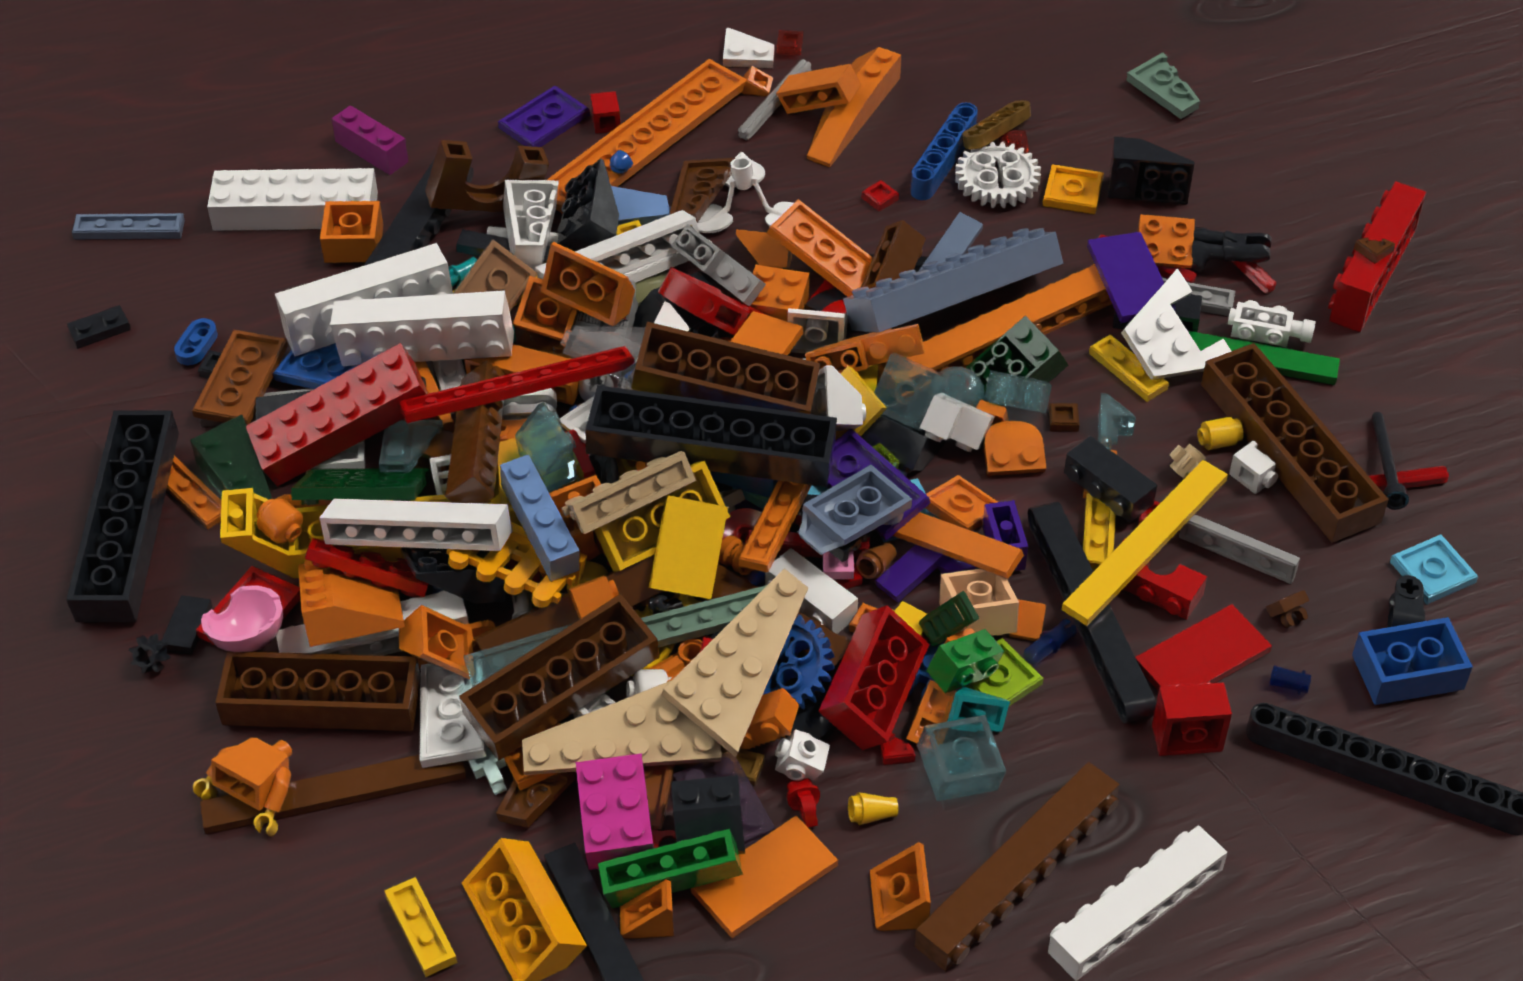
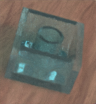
M893 352L888 359L874 392L887 408L882 414L922 431L920 428L934 395L939 394L946 375Z
M986 715L924 726L917 747L937 802L998 790L1006 773V768Z

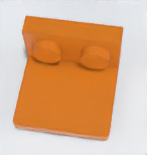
M1140 214L1137 232H1141L1156 266L1192 267L1195 219Z

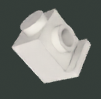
M1252 441L1233 455L1229 474L1254 494H1257L1265 487L1270 488L1276 482L1278 474L1274 472L1276 463L1270 457L1257 449L1258 444Z

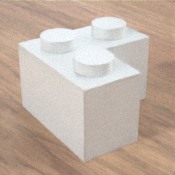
M939 393L934 395L920 428L926 430L925 436L935 441L941 442V440L951 438L957 441L955 444L957 447L971 452L972 449L978 450L981 448L985 435L995 416L949 395Z

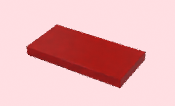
M1231 604L1139 654L1135 658L1144 676L1159 692L1160 687L1172 684L1216 683L1270 653L1272 645Z

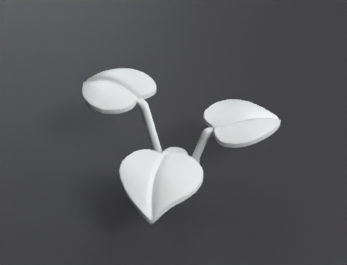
M740 152L735 157L736 159L731 161L732 175L724 184L729 187L725 207L722 209L719 205L710 204L698 221L697 226L701 233H716L731 225L733 216L727 212H729L735 187L739 190H746L754 185L765 211L769 213L765 217L766 224L769 227L794 203L779 202L771 208L758 184L765 177L764 168L749 159L743 152Z

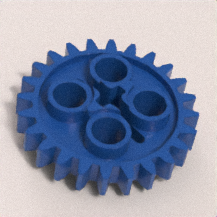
M798 615L795 619L763 693L764 695L784 688L803 710L805 709V699L808 698L814 703L817 701L813 694L815 691L825 693L821 683L822 681L831 682L832 679L826 671L835 669L834 664L830 661V659L835 657L832 649H829L831 643L828 637H824L825 633L821 627L815 629L816 626L812 620L805 624L802 615ZM802 650H810L805 657L797 658V655ZM791 678H798L793 686H785Z

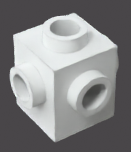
M795 729L786 739L782 738L776 747L775 756L778 759L775 770L785 774L792 780L799 781L809 778L813 782L824 772L830 745L812 737L809 733Z

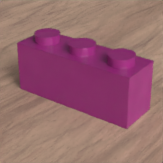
M351 105L331 118L335 142L388 175L393 174L409 162L404 137Z

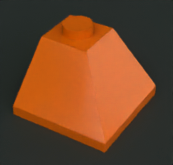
M736 229V236L759 265L790 269L793 253L767 234V232Z
M423 605L419 606L404 620L405 627L399 628L400 650L469 680L474 677L471 627Z

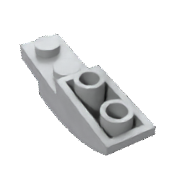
M688 224L671 245V247L748 306L752 304L766 285Z

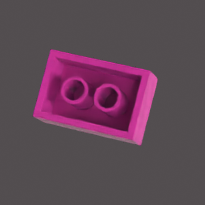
M642 753L575 762L588 869H599L598 863L654 848Z

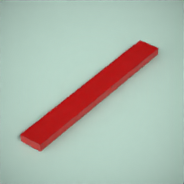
M622 346L401 400L399 404L406 423H411L635 368V361L628 348Z

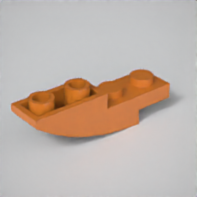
M914 324L846 339L807 352L805 357L808 361L821 363L820 369L826 365H832L841 374L847 366L853 367L855 371L868 369L872 365L924 354L925 348L919 325Z

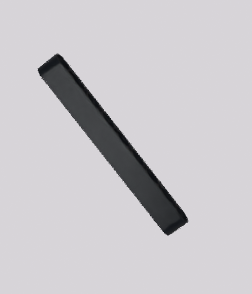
M1058 501L1030 507L1027 511L1029 526L1064 600H1066L1093 573V569ZM1110 604L1088 626L1073 618L1121 721L1129 723L1153 717L1156 707L1154 695Z
M1258 703L1251 709L1246 727V735L1255 744L1511 835H1523V792L1272 704Z

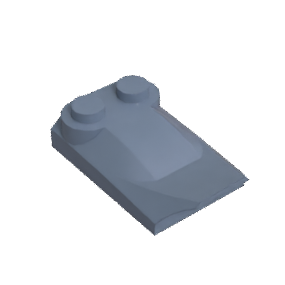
M869 465L804 503L802 523L798 534L800 538L822 555L848 544L882 524L894 525L899 523L903 519L904 512L911 508L912 498L874 466Z

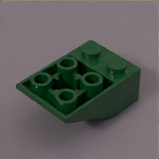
M1025 315L961 372L988 402L1001 406L1048 384L1069 364L1060 351Z

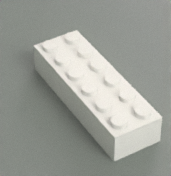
M374 168L214 171L207 208L213 231L321 229L326 201H377L378 190Z
M437 243L276 293L275 297L285 337L294 356H298L335 343L330 327L334 301L453 294L448 263Z
M505 291L334 301L330 322L342 366L360 365L399 343L404 346L414 362L512 356L514 329Z

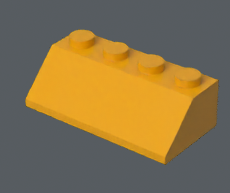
M500 838L463 880L462 885L513 981H540L562 971L587 946L529 841Z

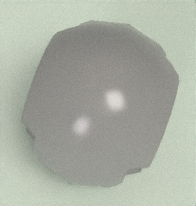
M606 374L579 381L578 392L581 398L587 401L595 396L597 385L614 387L610 375Z

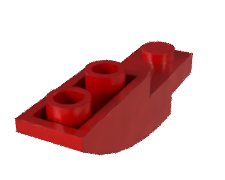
M670 267L658 290L659 294L681 308L733 335L738 332L752 311L768 315L722 294L720 289Z

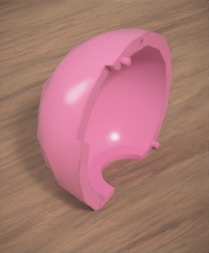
M242 586L230 594V604L225 611L216 614L211 609L206 614H203L201 618L203 631L218 648L232 652H254L267 646L276 637L282 624L283 609L280 596L272 589L262 586Z

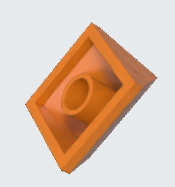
M529 276L513 323L514 327L567 343L579 310L540 292L543 279Z
M918 842L870 869L876 929L880 931L917 929L930 916L931 906L924 844Z

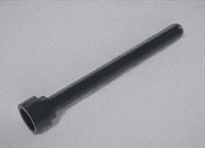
M1374 412L1372 414V422L1387 483L1383 493L1389 499L1387 508L1400 510L1409 503L1406 487L1398 481L1383 414L1381 412Z

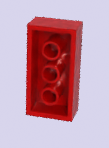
M888 605L863 614L818 712L862 750L888 742L930 644Z

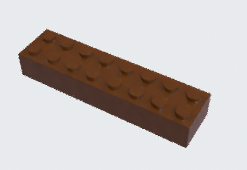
M1255 343L1205 362L1201 382L1203 388L1227 417L1240 420L1243 427V436L1249 443L1255 441L1258 444L1257 449L1276 463L1274 472L1278 474L1279 480L1332 543L1382 523L1389 499Z

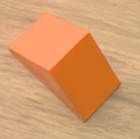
M665 879L620 906V933L623 938L674 936L671 881Z

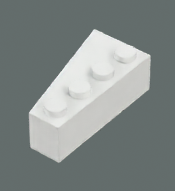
M505 180L503 209L510 252L536 271L535 267L543 264L557 205L559 181Z

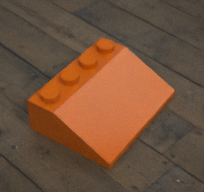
M309 560L304 561L303 564H298L301 610L310 647L405 627L398 589L390 586L387 588L378 587L372 584L371 580L362 577H347L340 570L331 567L319 568L314 566Z

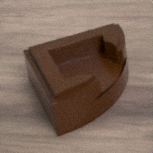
M1369 238L1356 241L1354 246L1356 251L1373 263H1377L1392 253L1395 248V244L1389 240L1382 239V241L1368 240Z

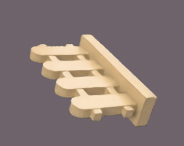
M679 451L667 458L659 457L647 463L648 467L642 470L628 471L620 476V480L612 484H601L592 490L593 493L585 497L577 496L565 502L566 506L561 509L565 516L570 514L572 519L577 521L580 531L586 534L696 481L685 452Z

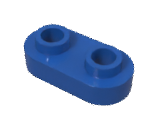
M207 318L197 319L187 327L174 346L176 359L180 364L194 365L204 358L218 336L216 325L212 320Z

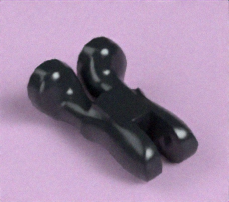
M1195 227L1192 245V271L1197 273L1204 271L1207 262L1212 259H1225V262H1267L1270 260L1271 251L1269 248L1272 244V238L1266 233H1233L1228 230L1220 232L1209 230L1205 227Z

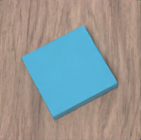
M1441 534L1392 555L1390 563L1402 576H1414L1422 582L1424 602L1426 604L1475 584L1478 579V575Z

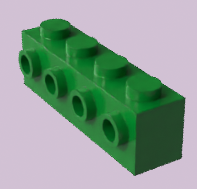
M730 829L598 863L603 894L612 909L624 905L665 879L671 881L672 893L743 875L737 844Z

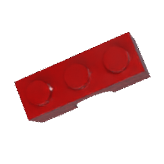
M1149 561L1123 588V590L1138 596L1143 601L1157 605L1170 614L1187 620L1204 595L1207 576L1182 564H1179L1171 574L1159 575L1149 569Z

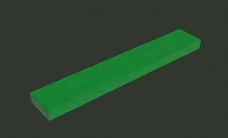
M1188 331L1200 351L1222 339L1225 340L1231 351L1253 343ZM1255 343L1281 375L1336 385L1340 358Z

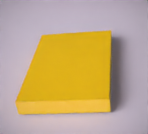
M670 495L665 496L649 588L705 599L712 598L728 507Z

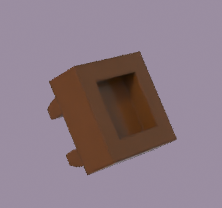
M1301 590L1265 607L1270 617L1281 614V622L1284 627L1288 628L1295 625L1291 617L1292 613L1297 616L1299 622L1308 619L1306 610L1299 605L1310 600L1305 590Z

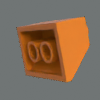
M555 242L551 243L540 292L611 326H615L630 313L635 289L628 276Z

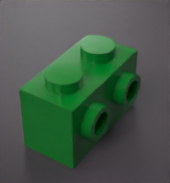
M983 629L939 645L926 671L943 692L948 693L990 677L998 669V662L1005 651L988 631Z

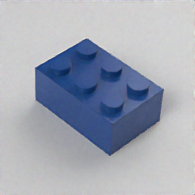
M1449 617L1359 632L1352 653L1374 705L1465 690L1473 668Z

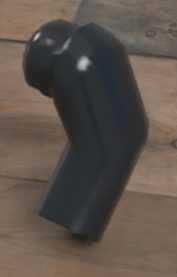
M654 595L649 600L648 609L654 615L681 608L683 604L677 598L665 602L668 599L667 596Z

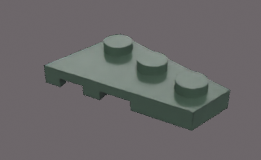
M1164 52L1127 72L1126 81L1178 118L1182 119L1199 109V98L1189 85L1181 81L1177 76V69L1168 64L1167 56Z

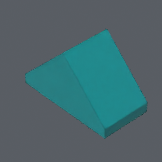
M962 687L955 693L947 724L1002 732L1010 701Z

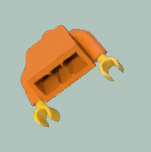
M250 738L239 745L223 748L216 757L211 759V765L206 771L208 775L206 779L201 778L194 782L193 791L202 800L217 797V789L214 787L216 786L259 811L265 807V813L257 815L254 819V826L260 833L263 825L269 822L266 834L272 837L278 830V824L273 818L275 813L281 810L291 780L289 757L292 755V749L284 740H279L271 746L258 738Z

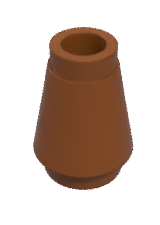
M884 543L861 552L856 562L858 572L867 579L879 578L896 557L895 547L890 543Z

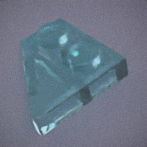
M400 420L384 430L379 460L380 472H410L418 463L419 457L424 455V452L430 446L432 438L437 432L441 433L444 430L443 421L419 420L406 423L405 420Z

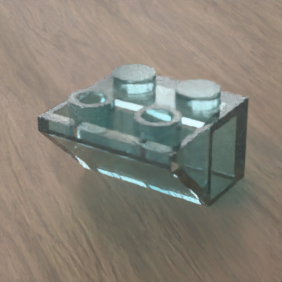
M542 402L537 405L517 431L515 439L519 455L523 457L529 454L548 492H551L577 479L575 467L578 466V460L573 452L576 444L569 431H563L558 414L555 411L550 412L546 404Z

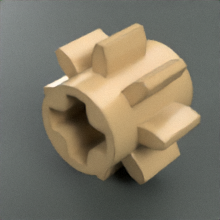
M1188 444L1186 448L1178 445L1170 453L1174 460L1170 467L1184 479L1206 457L1191 444Z

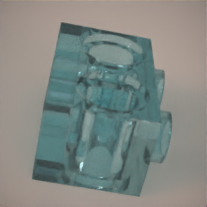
M990 370L984 398L994 404L1046 413L1052 385L1043 380Z

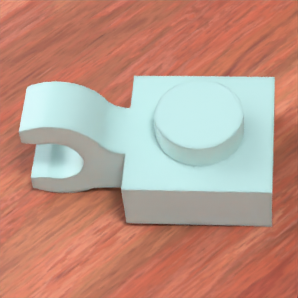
M486 745V757L468 760L476 779L486 775L494 795H497L507 790L499 771L500 768L507 765L504 758L498 761Z

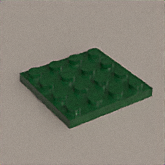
M430 468L311 469L291 488L292 500H301L302 505L319 504V500L332 501L333 499L411 501L417 498L430 481Z

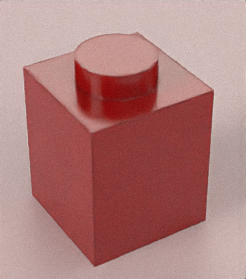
M616 91L590 94L595 134L611 132L621 125Z

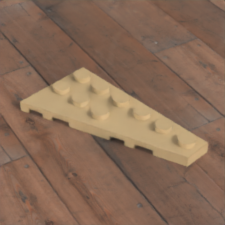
M785 568L663 689L661 694L734 757L737 756L808 591V587Z
M668 681L523 739L524 775L576 772L575 762L642 753L643 767L721 761V745L661 695L663 689L671 682Z

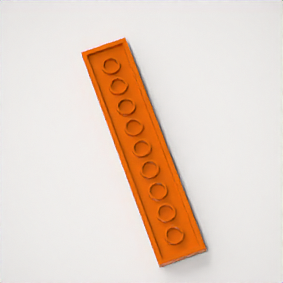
M711 59L705 61L547 180L559 181L556 210L563 213L561 208L565 202L566 184L571 178H576L588 165H593L600 158L604 160L611 186L618 187L744 91L747 79ZM618 150L626 152L633 162V166L622 174H617L610 169V159Z

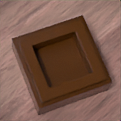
M1049 403L1050 431L1079 432L1078 403Z

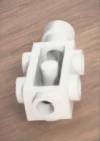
M1248 300L1244 303L1238 302L1236 309H1230L1228 325H1233L1231 337L1287 347L1289 336L1300 338L1302 342L1311 343L1316 321L1304 319V322L1293 320L1294 312L1287 311L1283 306L1263 307L1256 301Z

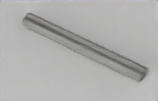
M800 60L739 127L738 136L740 139L749 140L781 105L776 92L788 75L811 71V63L809 61Z

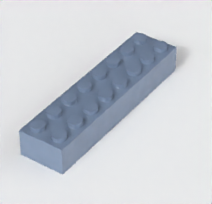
M1028 228L1014 231L1013 237L1008 239L1006 236L990 240L991 245L986 247L984 245L968 248V253L961 255V253L948 255L945 257V262L938 263V261L926 263L922 265L923 270L899 273L900 278L892 280V278L879 280L876 282V287L870 289L868 287L857 288L852 291L853 295L843 298L851 331L882 332L1064 264L1056 232H1044V228L1031 231Z

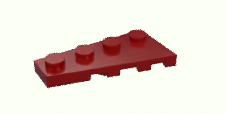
M316 538L312 539L307 549L305 559L311 561L314 566L319 568L331 567L340 570L343 575L351 578L362 577L371 580V583L378 587L387 588L390 586L400 589L403 594L410 597H425L429 584L414 577L406 560L402 558L389 562L385 561L380 553L368 551L361 552L359 555L355 554V550L350 546L325 544L324 540Z

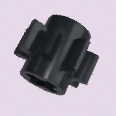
M153 634L148 639L144 635L136 638L139 646L131 647L128 650L133 653L131 665L136 664L142 667L141 671L143 674L149 672L151 668L155 672L164 669L161 661L171 659V656L167 654L166 648L169 643H163L158 640V634ZM151 650L153 655L149 657L147 652Z

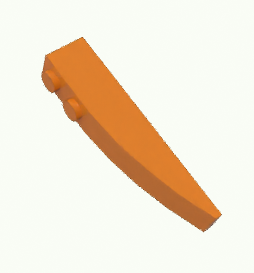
M878 47L854 60L851 66L861 86L849 103L825 107L807 154L808 160L827 167L832 166L899 81L901 54Z

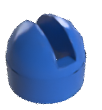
M618 150L610 159V169L617 174L627 172L633 166L630 156L622 150Z

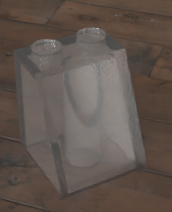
M575 326L573 331L570 329L566 330L560 345L565 347L563 353L573 358L626 346L634 357V361H636L645 327ZM632 368L609 375L626 382Z

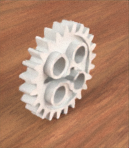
M992 141L988 147L984 146L980 149H971V152H963V157H959L958 164H956L955 183H958V190H964V196L972 195V202L980 199L982 206L990 202L992 208L996 206V203H1000L1002 208L1006 207V203H1010L1015 207L1016 200L1025 203L1026 197L1032 198L1033 192L1038 191V185H1040L1041 166H1037V159H1032V153L1024 154L1023 147L1015 150V144L1005 147V143L1001 142L999 146H996ZM995 160L997 161V164H998V171H997V168L995 167ZM998 179L1001 182L1000 188L998 186Z

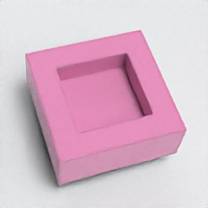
M853 550L849 552L848 559L844 562H841L829 551L822 554L823 572L832 579H854Z

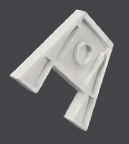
M1178 268L1121 332L1151 380L1203 372L1207 360L1231 352L1224 339L1200 351L1172 308V304L1193 292Z

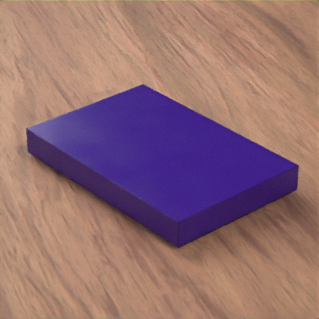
M553 86L499 120L498 127L524 146L542 147L590 116V109L557 86Z

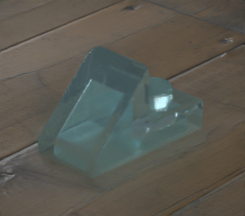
M1101 393L1098 411V441L1111 450V445H1117L1118 435H1133L1136 417L1110 395Z

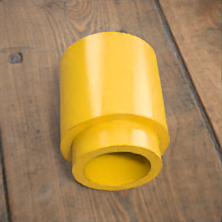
M1232 417L1204 421L1201 423V428L1197 431L1198 441L1207 450L1236 445L1238 441L1243 440L1242 424L1238 418L1232 419Z

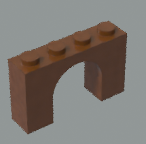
M440 140L425 192L431 208L504 212L505 180H544L550 164L543 147L517 146L511 167L502 179L489 185H473L466 181L472 163V156L467 142Z

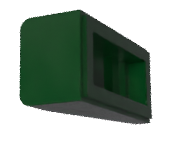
M962 591L920 619L919 624L931 646L936 647L944 643L947 637L965 630L980 618L968 596Z

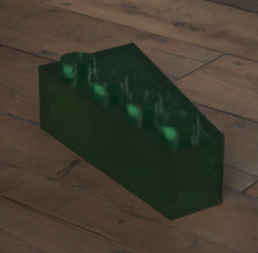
M239 415L190 440L197 465L221 496L224 490L253 488L255 494L272 499L264 473L245 427L246 423L243 415Z

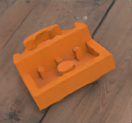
M1004 421L996 423L988 429L982 445L987 476L1046 471L1043 438L1035 426L1022 421Z

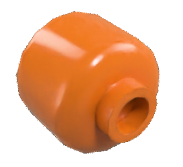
M284 498L269 499L257 511L258 529L276 544H282L287 541L292 542L302 533V513Z

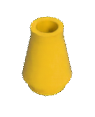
M857 792L856 796H850L848 799L849 819L851 822L863 825L889 817H897V798Z

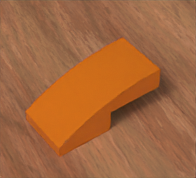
M929 680L906 739L936 752L948 725L949 714L957 691L953 690L944 693L935 681Z

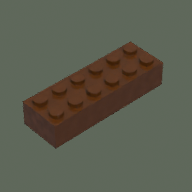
M647 322L631 389L810 414L821 363Z
M620 594L461 694L459 700L463 715L499 761L520 748L523 739L551 728L658 659V639Z
M227 651L215 704L221 724L228 726L413 731L421 675L417 657Z

